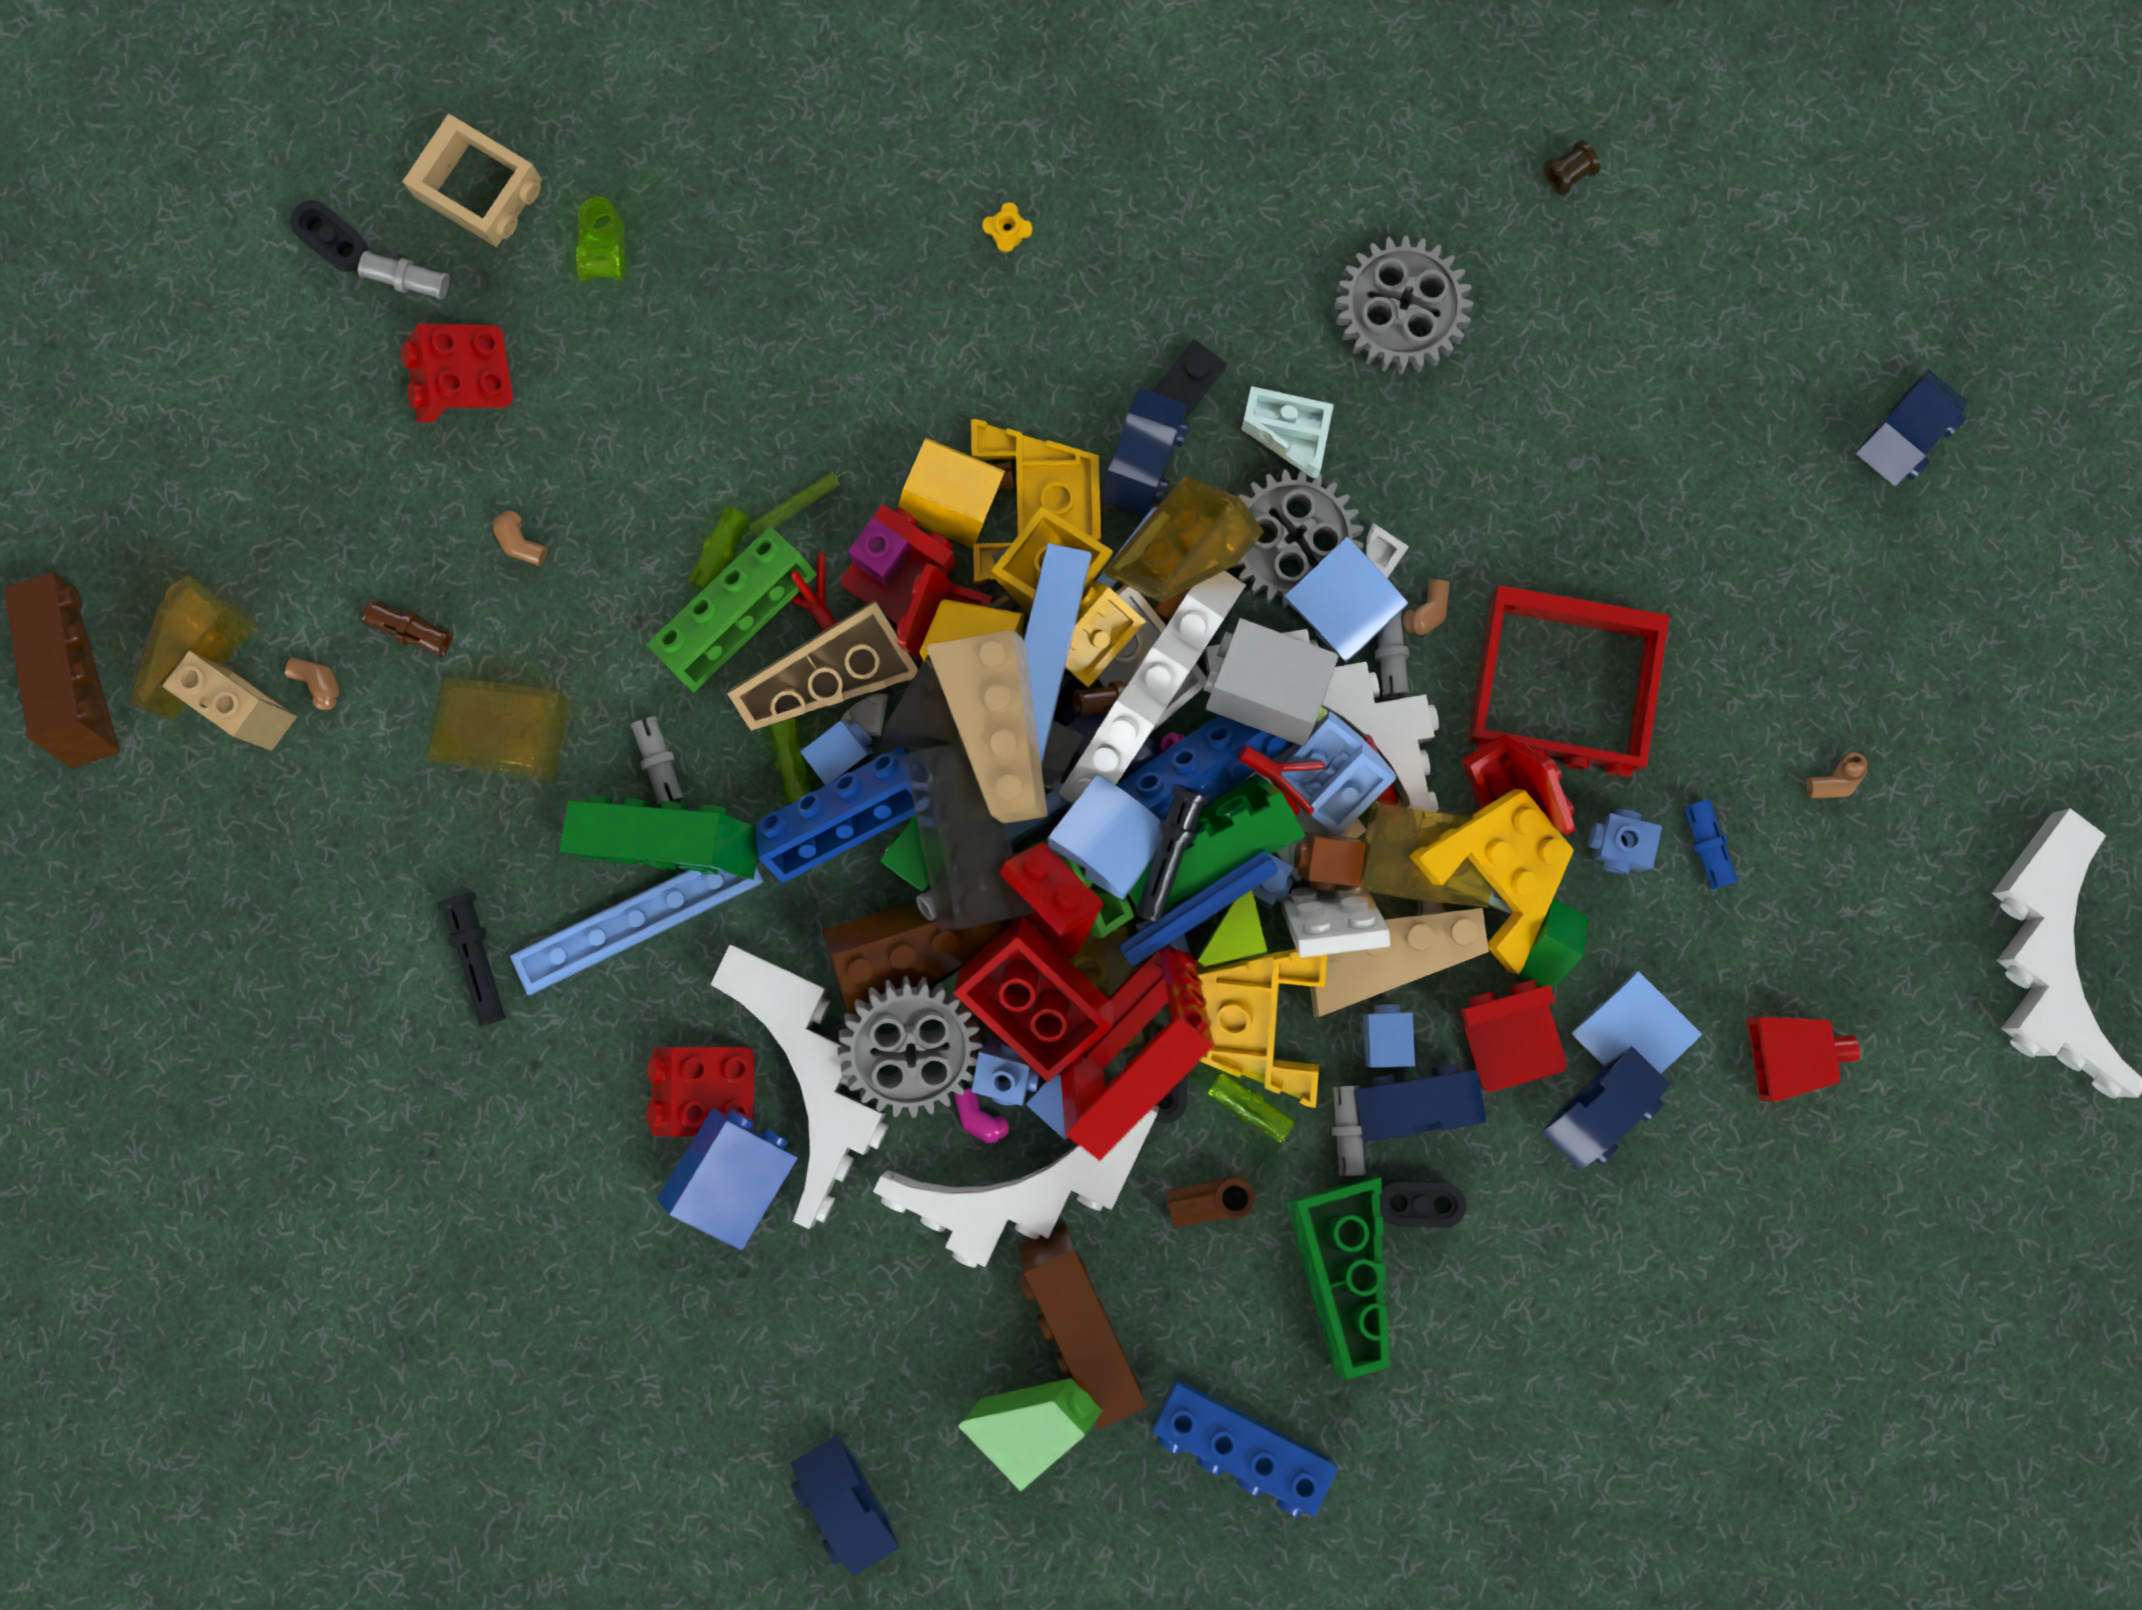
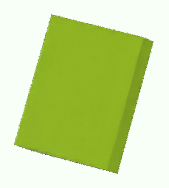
M1252 890L1228 906L1196 959L1198 963L1197 968L1256 957L1267 952Z

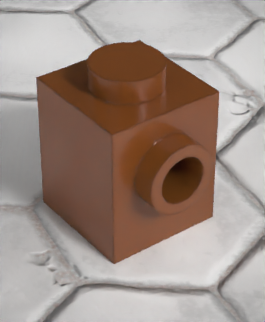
M1304 831L1306 836L1303 837L1302 842L1297 843L1294 853V865L1298 868V875L1310 881L1311 888L1336 891L1337 884L1359 887L1366 843L1353 837Z

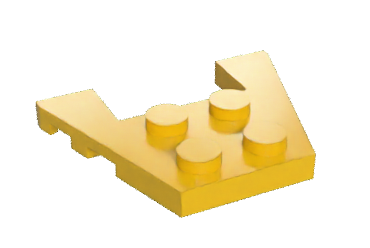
M971 419V452L973 458L981 461L1016 460L1018 535L1042 505L1090 537L1101 542L1099 455L1049 440L1046 442L1024 436L1019 431L1009 428L1004 430L987 425L985 421ZM1012 543L973 544L975 585H982L996 580L991 575V570L995 566L992 555L1010 546Z
M1513 789L1473 814V819L1457 829L1451 828L1439 835L1438 841L1427 848H1418L1409 857L1432 884L1441 886L1445 884L1465 858L1468 857L1513 911L1488 942V949L1508 972L1519 974L1524 967L1574 849L1525 790Z
M1291 949L1198 968V975L1203 983L1201 985L1203 997L1207 1001L1206 1010L1211 1021L1210 1028L1214 1047L1200 1062L1236 1077L1244 1075L1265 1084L1264 1088L1277 1094H1280L1281 1091L1299 1098L1301 1104L1316 1108L1320 1065L1274 1059L1279 983L1325 988L1328 954L1299 957L1297 949Z

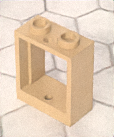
M448 114L402 182L416 199L497 247L503 238H509L515 231L518 223L517 217L524 206L532 204L538 197L542 179L532 163L451 114ZM469 145L514 171V174L484 218L479 217L438 192Z
M191 651L187 652L162 686L231 736L270 751L274 749L297 718L295 714L231 669Z

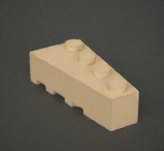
M873 600L732 687L727 694L752 731L821 707L843 702L852 697L921 677L922 674L908 652L898 645L895 630L877 601Z
M1013 629L926 645L990 814L1003 824L1048 817L1025 641Z
M1483 908L1387 919L1384 921L1389 928L1390 947L1328 954L1325 988L1310 986L1314 1018L1489 952Z

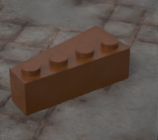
M54 572L4 587L27 738L70 768L120 753L80 611L82 599L76 587L72 584H67Z
M989 883L975 892L974 898L966 904L959 902L932 921L924 917L918 908L916 900L824 929L822 933L847 1014L859 1015L855 1009L854 1001L859 999L869 1004L871 1002L869 997V989L871 987L882 995L886 993V980H889L895 989H900L902 980L906 976L910 981L911 988H917L922 977L926 978L928 985L970 961L1008 927L1002 900L993 884Z
M1066 1223L1054 1228L1049 1238L1040 1235L1039 1239H1030L1018 1245L1024 1274L1018 1276L1021 1287L1028 1301L1037 1299L1043 1313L1037 1315V1320L1047 1341L1054 1337L1061 1352L1055 1354L1064 1378L1073 1377L1076 1384L1083 1391L1087 1392L1093 1402L1102 1410V1413L1095 1421L1098 1430L1146 1408L1147 1405L1139 1383L1117 1335L1114 1336L1112 1332L1113 1327L1100 1298L1096 1297L1094 1293L1095 1289L1081 1257H1077L1072 1236Z

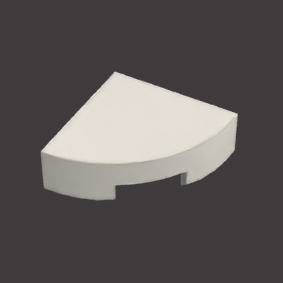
M1373 523L1366 538L1365 555L1388 578L1409 546Z
M888 694L867 696L847 710L841 720L848 719L852 725L858 721L870 736L881 738L889 698Z

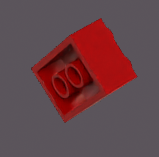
M1022 915L958 971L953 993L1047 1082L1052 1080L1113 1028L1114 1003Z

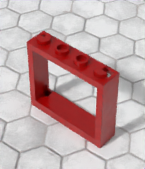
M1498 585L1491 593L1467 742L1478 744V749L1505 734L1519 743H1526L1533 751L1543 757L1563 759V766L1567 768L1588 770L1589 764L1606 767V774L1617 777H1631L1632 772H1638L1646 768L1670 615ZM1504 613L1644 638L1626 754L1485 729Z
M1170 944L1147 957L1110 995L1108 999L1114 1003L1113 1028L1060 1072L1065 1135L1099 1161L1214 1047L1210 1028L1211 1021L1206 1010L1207 1001L1203 997L1201 988L1203 983L1199 978L1197 970L1198 963L1188 951L1184 953L1179 948L1176 950ZM1169 1002L1172 1021L1105 1088L1103 1068Z

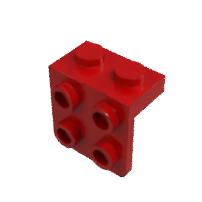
M417 324L407 341L403 342L401 348L402 363L405 368H409L411 382L408 385V401L410 407L416 410L418 423L435 422L445 408H507L513 402L503 333L499 327L493 325Z
M882 504L873 518L909 542L912 554L888 587L854 565L853 562L842 576L841 584L846 591L865 604L876 600L887 619L898 625L901 617L908 613L911 605L914 580L918 574L923 573L927 564L937 566L948 577L956 565L954 553L950 550L953 545L946 538L935 531H931L927 535L915 526L917 520L908 512L899 507L892 511Z
M927 564L923 573L918 574L914 580L911 605L908 613L904 614L898 623L896 632L898 645L908 652L919 664L926 667L920 654V649L942 600L946 599L986 606L996 599L993 596L954 585L937 566Z
M1503 734L1461 760L1480 810L1513 789H1521L1530 795L1557 830L1565 835L1575 831L1572 819L1574 808L1570 800L1563 794L1559 782L1562 778L1561 771L1550 757H1543L1533 751L1526 743H1519Z
M1041 842L1006 861L1000 875L1016 890L1013 897L1016 907L1066 958L1071 959L1079 954L1103 902L1095 895L1091 888L1087 887L1060 857L1044 842Z
M1536 979L1510 986L1511 995L1495 999L1493 991L1467 998L1469 1007L1458 1009L1483 1090L1494 1092L1558 1074L1566 1069L1567 1062L1549 1004L1555 1002L1550 985L1538 987Z
M748 1047L653 1048V1056L650 1057L647 1067L648 1079L652 1083V1101L647 1106V1122L649 1127H651L652 1136H696L713 1107L725 1114H728L730 1109H734L753 1121L754 1052Z

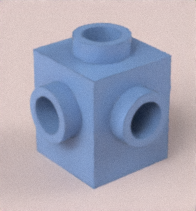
M1616 809L1615 814L1610 813L1600 818V822H1595L1591 828L1588 846L1594 848L1591 860L1603 862L1604 870L1628 875L1630 869L1640 872L1652 869L1662 826L1641 821L1642 815L1640 813Z
M990 1036L979 1051L971 1092L992 1097L993 1101L1002 1105L1010 1106L1017 1104L1022 1106L1031 1091L1035 1093L1038 1091L1042 1076L1005 1041Z

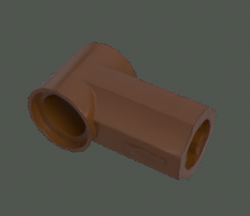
M1229 1175L1223 1179L1166 1189L1174 1228L1225 1218L1240 1219L1247 1216L1255 1204L1253 1186L1247 1178L1241 1175ZM1231 1185L1243 1187L1248 1194L1246 1203L1238 1208L1228 1206L1222 1198L1224 1190Z

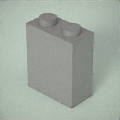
M1240 618L1234 634L1225 631L1216 655L1224 658L1221 668L1212 665L1203 690L1211 693L1205 710L1305 747L1316 723L1339 654Z

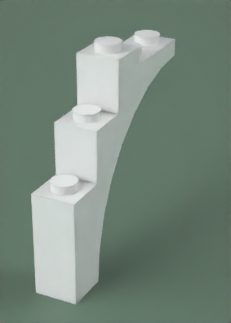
M1210 562L1150 649L1129 684L1111 708L1092 741L1058 792L1060 796L1074 804L1097 774L1114 785L1117 784L1246 584L1214 563Z
M1308 629L1282 633L1318 647L1316 639H1309ZM1220 644L1205 647L1203 656L1207 677L1212 665L1221 668L1224 658L1216 656ZM1367 661L1335 667L1321 707L1327 712L1331 711L1359 736L1361 735L1362 739L1364 734L1372 736L1380 757L1396 774V780L1393 782V785L1404 804L1410 829L1416 830L1434 826V818L1439 816L1438 802L1435 793L1428 792L1425 776L1430 775V763L1426 750H1420L1419 744L1428 743L1435 737L1434 731L1439 729L1435 706L1428 705L1426 694L1375 703L1374 698H1378L1380 695L1376 673H1369Z
M2071 808L2053 812L1992 892L1994 896L2002 901L2000 907L2007 914L2018 920H2027L1997 959V962L2008 969L2005 975L2012 982L2026 989L2031 987V990L2001 1029L2013 1037L2010 1041L2012 1046L2029 1057H2035V1055H2056L2066 1066L2076 1071L2084 1070L2094 1078L2092 1085L2106 1096L2114 1099L2117 1097L2138 1098L2142 1093V1077L2121 1059L2101 1032L2085 1000L2075 959L2074 922L2078 894L2088 865L2106 835Z
M729 945L710 985L739 1001L766 1025L785 1051L801 1085L809 1118L810 1157L805 1189L793 1222L810 1229L817 1220L824 1223L835 1201V1198L829 1196L835 1180L844 1181L854 1160L853 1157L848 1156L849 1150L852 1149L864 1155L868 1153L870 1146L875 1149L879 1148L889 1126L882 1122L886 1113L883 1111L877 1112L876 1108L866 1103L863 1104L861 1101L839 1091L842 1084L849 1087L848 1080L851 1077L842 1076L841 1064L845 1060L838 1059L837 1047L843 1044L811 1030L814 1022L821 1025L828 1013L831 1001L826 999L829 990L745 950Z
M1154 1106L1101 1161L1077 1144L1053 1163L1021 1178L993 1185L950 1187L919 1182L887 1170L880 1176L873 1192L882 1196L881 1203L895 1211L903 1213L908 1209L922 1216L920 1219L921 1223L933 1230L944 1232L945 1228L953 1231L945 1247L954 1252L952 1257L969 1267L975 1268L977 1264L986 1267L1008 1220L1015 1222L1014 1228L1030 1238L1039 1239L1040 1235L1049 1238L1071 1190L1079 1194L1077 1198L1079 1202L1094 1210L1101 1211L1103 1206L1112 1210L1154 1122L1159 1107Z

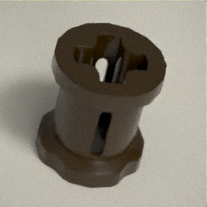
M1584 140L1576 142L1573 145V150L1557 160L1550 159L1544 163L1545 177L1560 195L1570 192L1571 185L1585 176H1595L1600 172L1599 158L1592 146Z

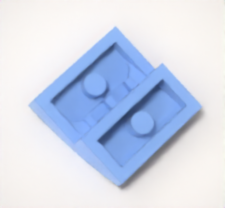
M1348 537L1285 595V601L1315 629L1316 635L1334 653L1339 654V658L1345 664L1408 605V602L1393 584Z
M1331 711L1313 728L1305 747L1298 744L1282 761L1324 762L1325 766L1321 770L1282 772L1281 775L1314 808V813L1311 816L1338 836L1396 780V774L1380 755Z
M1097 774L1048 837V847L1086 869V879L1123 900L1155 857L1162 837L1158 827L1160 820L1128 793Z
M1639 971L1634 972L1605 1002L1600 1003L1571 1032L1602 1066L1630 1046H1633L1660 1074L1702 1035Z

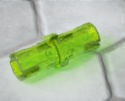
M725 506L710 538L706 537L701 545L704 547V550L687 579L689 583L700 589H705L722 572L727 561L733 560L736 554L733 552V549L750 520L749 516L735 508Z
M789 718L768 725L778 760L774 762L775 770L781 772L788 801L787 806L798 801L805 794L812 792L805 766L809 763L800 752L802 750L795 718Z
M1224 1072L1219 1074L1207 1093L1209 1097H1213L1238 1114L1239 1121L1245 1125L1247 1122H1250L1274 1138L1279 1144L1284 1141L1295 1123L1294 1119H1290L1263 1100L1264 1095L1258 1091L1253 1094L1226 1076Z

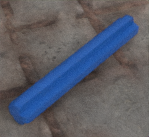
M1262 851L1163 915L1160 922H1152L1120 944L1123 956L1131 965H1137L1277 874L1278 869L1275 862L1267 852Z

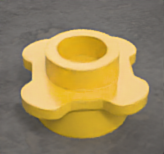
M1005 203L1002 205L999 213L984 219L983 231L986 234L992 235L1000 251L1010 252L1023 238L1031 236L1032 224L1022 219L1018 214V207L1014 203ZM1006 224L1011 225V229L1008 231L1003 228Z

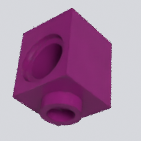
M872 517L849 549L848 554L854 565L888 587L908 560L912 551L906 539Z

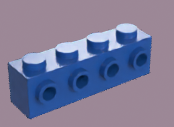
M1217 715L1116 784V786L1140 802L1159 820L1166 819L1174 796L1171 792L1173 784L1185 785L1211 796L1210 804L1256 772L1237 759L1245 745H1249L1273 760L1292 747L1293 742Z
M904 745L889 753L879 755L870 763L853 772L843 774L834 782L815 792L805 794L798 801L777 812L769 813L762 820L756 822L758 858L782 884L931 807L926 771Z
M1177 1378L1174 1379L1152 1424V1432L1158 1436L1156 1442L1165 1449L1176 1454H1180L1182 1449L1198 1456L1196 1463L1216 1475H1220L1222 1470H1225L1238 1477L1236 1484L1256 1496H1260L1262 1491L1278 1498L1276 1503L1278 1507L1296 1517H1301L1303 1512L1313 1517L1316 1516L1338 1470L1335 1461L1328 1456Z

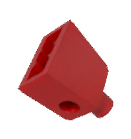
M1776 1017L1747 1018L1760 1101H1781L1840 1082L1838 1063L1859 1060L1860 1049L1854 1035L1834 1037L1830 1020Z

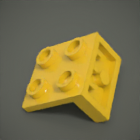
M1093 580L1086 587L1082 595L1065 668L1083 685L1089 688L1146 621L1110 587Z

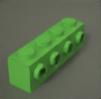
M769 526L646 645L694 693L800 591L791 577L792 571H798L806 584L817 574L802 555Z

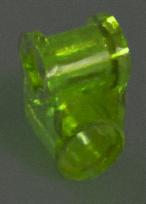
M600 196L590 197L583 202L578 214L579 244L576 259L579 279L581 282H589L591 278L614 277L617 282H624L626 279L624 222L611 201ZM603 215L611 216L606 226L593 228L597 218Z

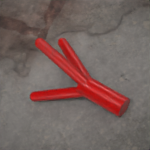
M819 552L817 554L816 597L799 572L794 570L791 572V577L805 598L796 594L791 601L811 612L823 632L836 624V621L825 604V554Z
M1245 745L1241 749L1237 759L1270 779L1272 784L1282 792L1294 815L1300 813L1297 805L1308 815L1314 813V808L1281 773L1321 770L1325 766L1323 761L1276 763L1249 745Z

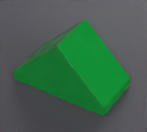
M1553 897L1523 969L1519 974H1512L1524 981L1536 979L1538 987L1550 985L1551 989H1553L1584 956L1588 917Z

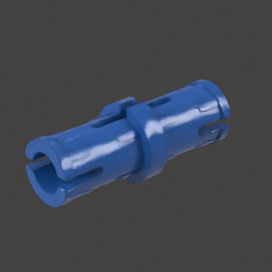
M1711 799L1683 807L1696 842L1693 848L1695 853L1700 854L1710 888L1715 889L1738 882V877L1726 847L1729 841L1727 835H1722L1714 814Z

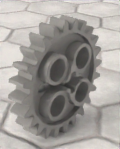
M1404 236L1400 247H1395L1390 237L1386 238L1383 251L1374 243L1370 244L1368 257L1358 252L1354 260L1356 267L1347 265L1343 276L1348 281H1339L1337 292L1343 296L1336 298L1334 308L1344 312L1338 315L1336 325H1349L1343 333V341L1355 338L1357 341L1352 353L1357 354L1364 349L1368 351L1366 364L1368 365L1377 357L1382 359L1381 368L1384 372L1388 369L1391 362L1397 363L1399 374H1403L1407 363H1412L1417 373L1420 372L1424 359L1433 367L1437 366L1440 360L1439 352L1449 357L1454 349L1452 343L1460 344L1464 337L1460 329H1467L1471 322V318L1464 314L1471 311L1473 302L1462 298L1469 294L1472 287L1469 284H1459L1465 274V270L1452 271L1450 269L1455 259L1453 255L1443 261L1438 258L1441 251L1440 245H1437L1431 252L1425 251L1426 242L1424 238L1419 241L1416 248L1410 246L1408 236ZM1385 273L1391 274L1397 278L1399 284L1388 286L1380 280L1379 276ZM1430 285L1438 291L1439 296L1434 298L1427 297L1421 292L1420 287ZM1373 293L1375 298H1369L1367 294ZM1400 299L1408 301L1407 310L1399 308ZM1372 312H1379L1386 317L1387 323L1376 325L1368 319L1367 315ZM1431 312H1438L1439 317H1435ZM1420 324L1427 330L1428 335L1417 337L1409 331L1408 326Z
M1287 469L1283 470L1281 480L1278 483L1270 474H1267L1264 489L1254 482L1251 483L1249 490L1253 497L1252 499L1242 494L1239 495L1237 503L1243 511L1238 509H1231L1229 518L1238 525H1229L1225 529V535L1236 539L1225 545V552L1237 553V556L1230 561L1229 567L1230 569L1243 568L1238 580L1244 583L1251 579L1254 582L1250 592L1252 596L1261 589L1266 590L1267 604L1274 599L1275 595L1281 596L1282 607L1287 608L1288 603L1285 601V595L1314 569L1308 563L1305 553L1319 564L1332 551H1321L1316 548L1313 543L1315 536L1322 534L1329 536L1334 542V549L1348 537L1361 551L1363 549V543L1352 539L1361 535L1364 530L1361 525H1351V522L1359 513L1358 509L1346 511L1344 507L1350 496L1347 494L1336 498L1334 496L1337 488L1336 482L1329 485L1326 489L1321 487V474L1312 483L1306 482V473L1300 471L1297 480H1291ZM1291 502H1300L1306 506L1308 515L1303 518L1293 517L1287 511L1286 506ZM1271 509L1279 514L1282 524L1269 514ZM1258 527L1269 528L1273 531L1275 540L1270 543H1260L1254 538L1253 531ZM1288 532L1292 536L1298 533L1302 535L1300 546L1296 542L1290 544L1285 542ZM1284 560H1293L1299 564L1301 574L1296 577L1286 576L1281 572L1279 563Z
M907 976L903 978L900 989H895L893 984L886 980V993L880 995L871 987L869 989L871 1001L869 1004L859 999L854 1001L855 1009L859 1015L845 1014L844 1016L845 1025L849 1029L839 1030L838 1033L839 1041L845 1044L837 1047L838 1059L845 1060L841 1064L842 1076H851L848 1080L850 1091L862 1088L860 1098L863 1104L870 1101L873 1097L876 1098L875 1106L877 1112H881L887 1104L892 1105L894 1117H898L903 1107H909L912 1118H916L918 1106L924 1105L930 1114H934V1101L940 1100L945 1106H950L948 1093L953 1091L956 1094L963 1095L964 1088L960 1080H974V1072L969 1066L977 1065L979 1053L974 1050L982 1048L980 1036L974 1035L979 1031L977 1019L968 1020L972 1015L971 1009L966 1005L958 1007L960 999L954 993L945 998V988L941 982L930 991L928 990L925 977H922L917 988H911ZM936 1019L942 1022L936 1030L925 1031L920 1028L926 1020ZM883 1023H893L897 1026L896 1030L890 1034H880L876 1031V1028ZM945 1042L949 1043L947 1047L941 1046ZM914 1043L913 1051H905L906 1044ZM872 1048L879 1049L875 1053H872L870 1051ZM930 1061L943 1063V1066L937 1071L929 1072L922 1069ZM888 1064L899 1067V1070L892 1075H883L878 1072L881 1067Z

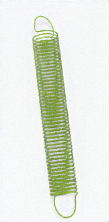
M834 480V482H835L836 486L833 487V488L830 486L831 490L834 489V488H836V487H838V486H840L839 483H838V485H837V483H836L835 480ZM819 495L818 497L816 496V498L813 499V502H815L816 499L818 500V498L820 499ZM808 499L809 503L806 504V507L807 505L813 503L812 500L810 502V500ZM801 504L800 509L802 510L806 508L805 505L803 507V505ZM783 505L782 507L780 506V508L778 507L780 512L781 510L783 511V509L785 510ZM772 509L765 516L759 517L758 521L752 522L751 526L749 525L751 529L749 533L752 532V528L754 531L755 529L757 530L759 523L762 526L765 520L766 522L769 519L771 520L772 515L773 517L776 514L778 515L777 511L775 510L774 512Z

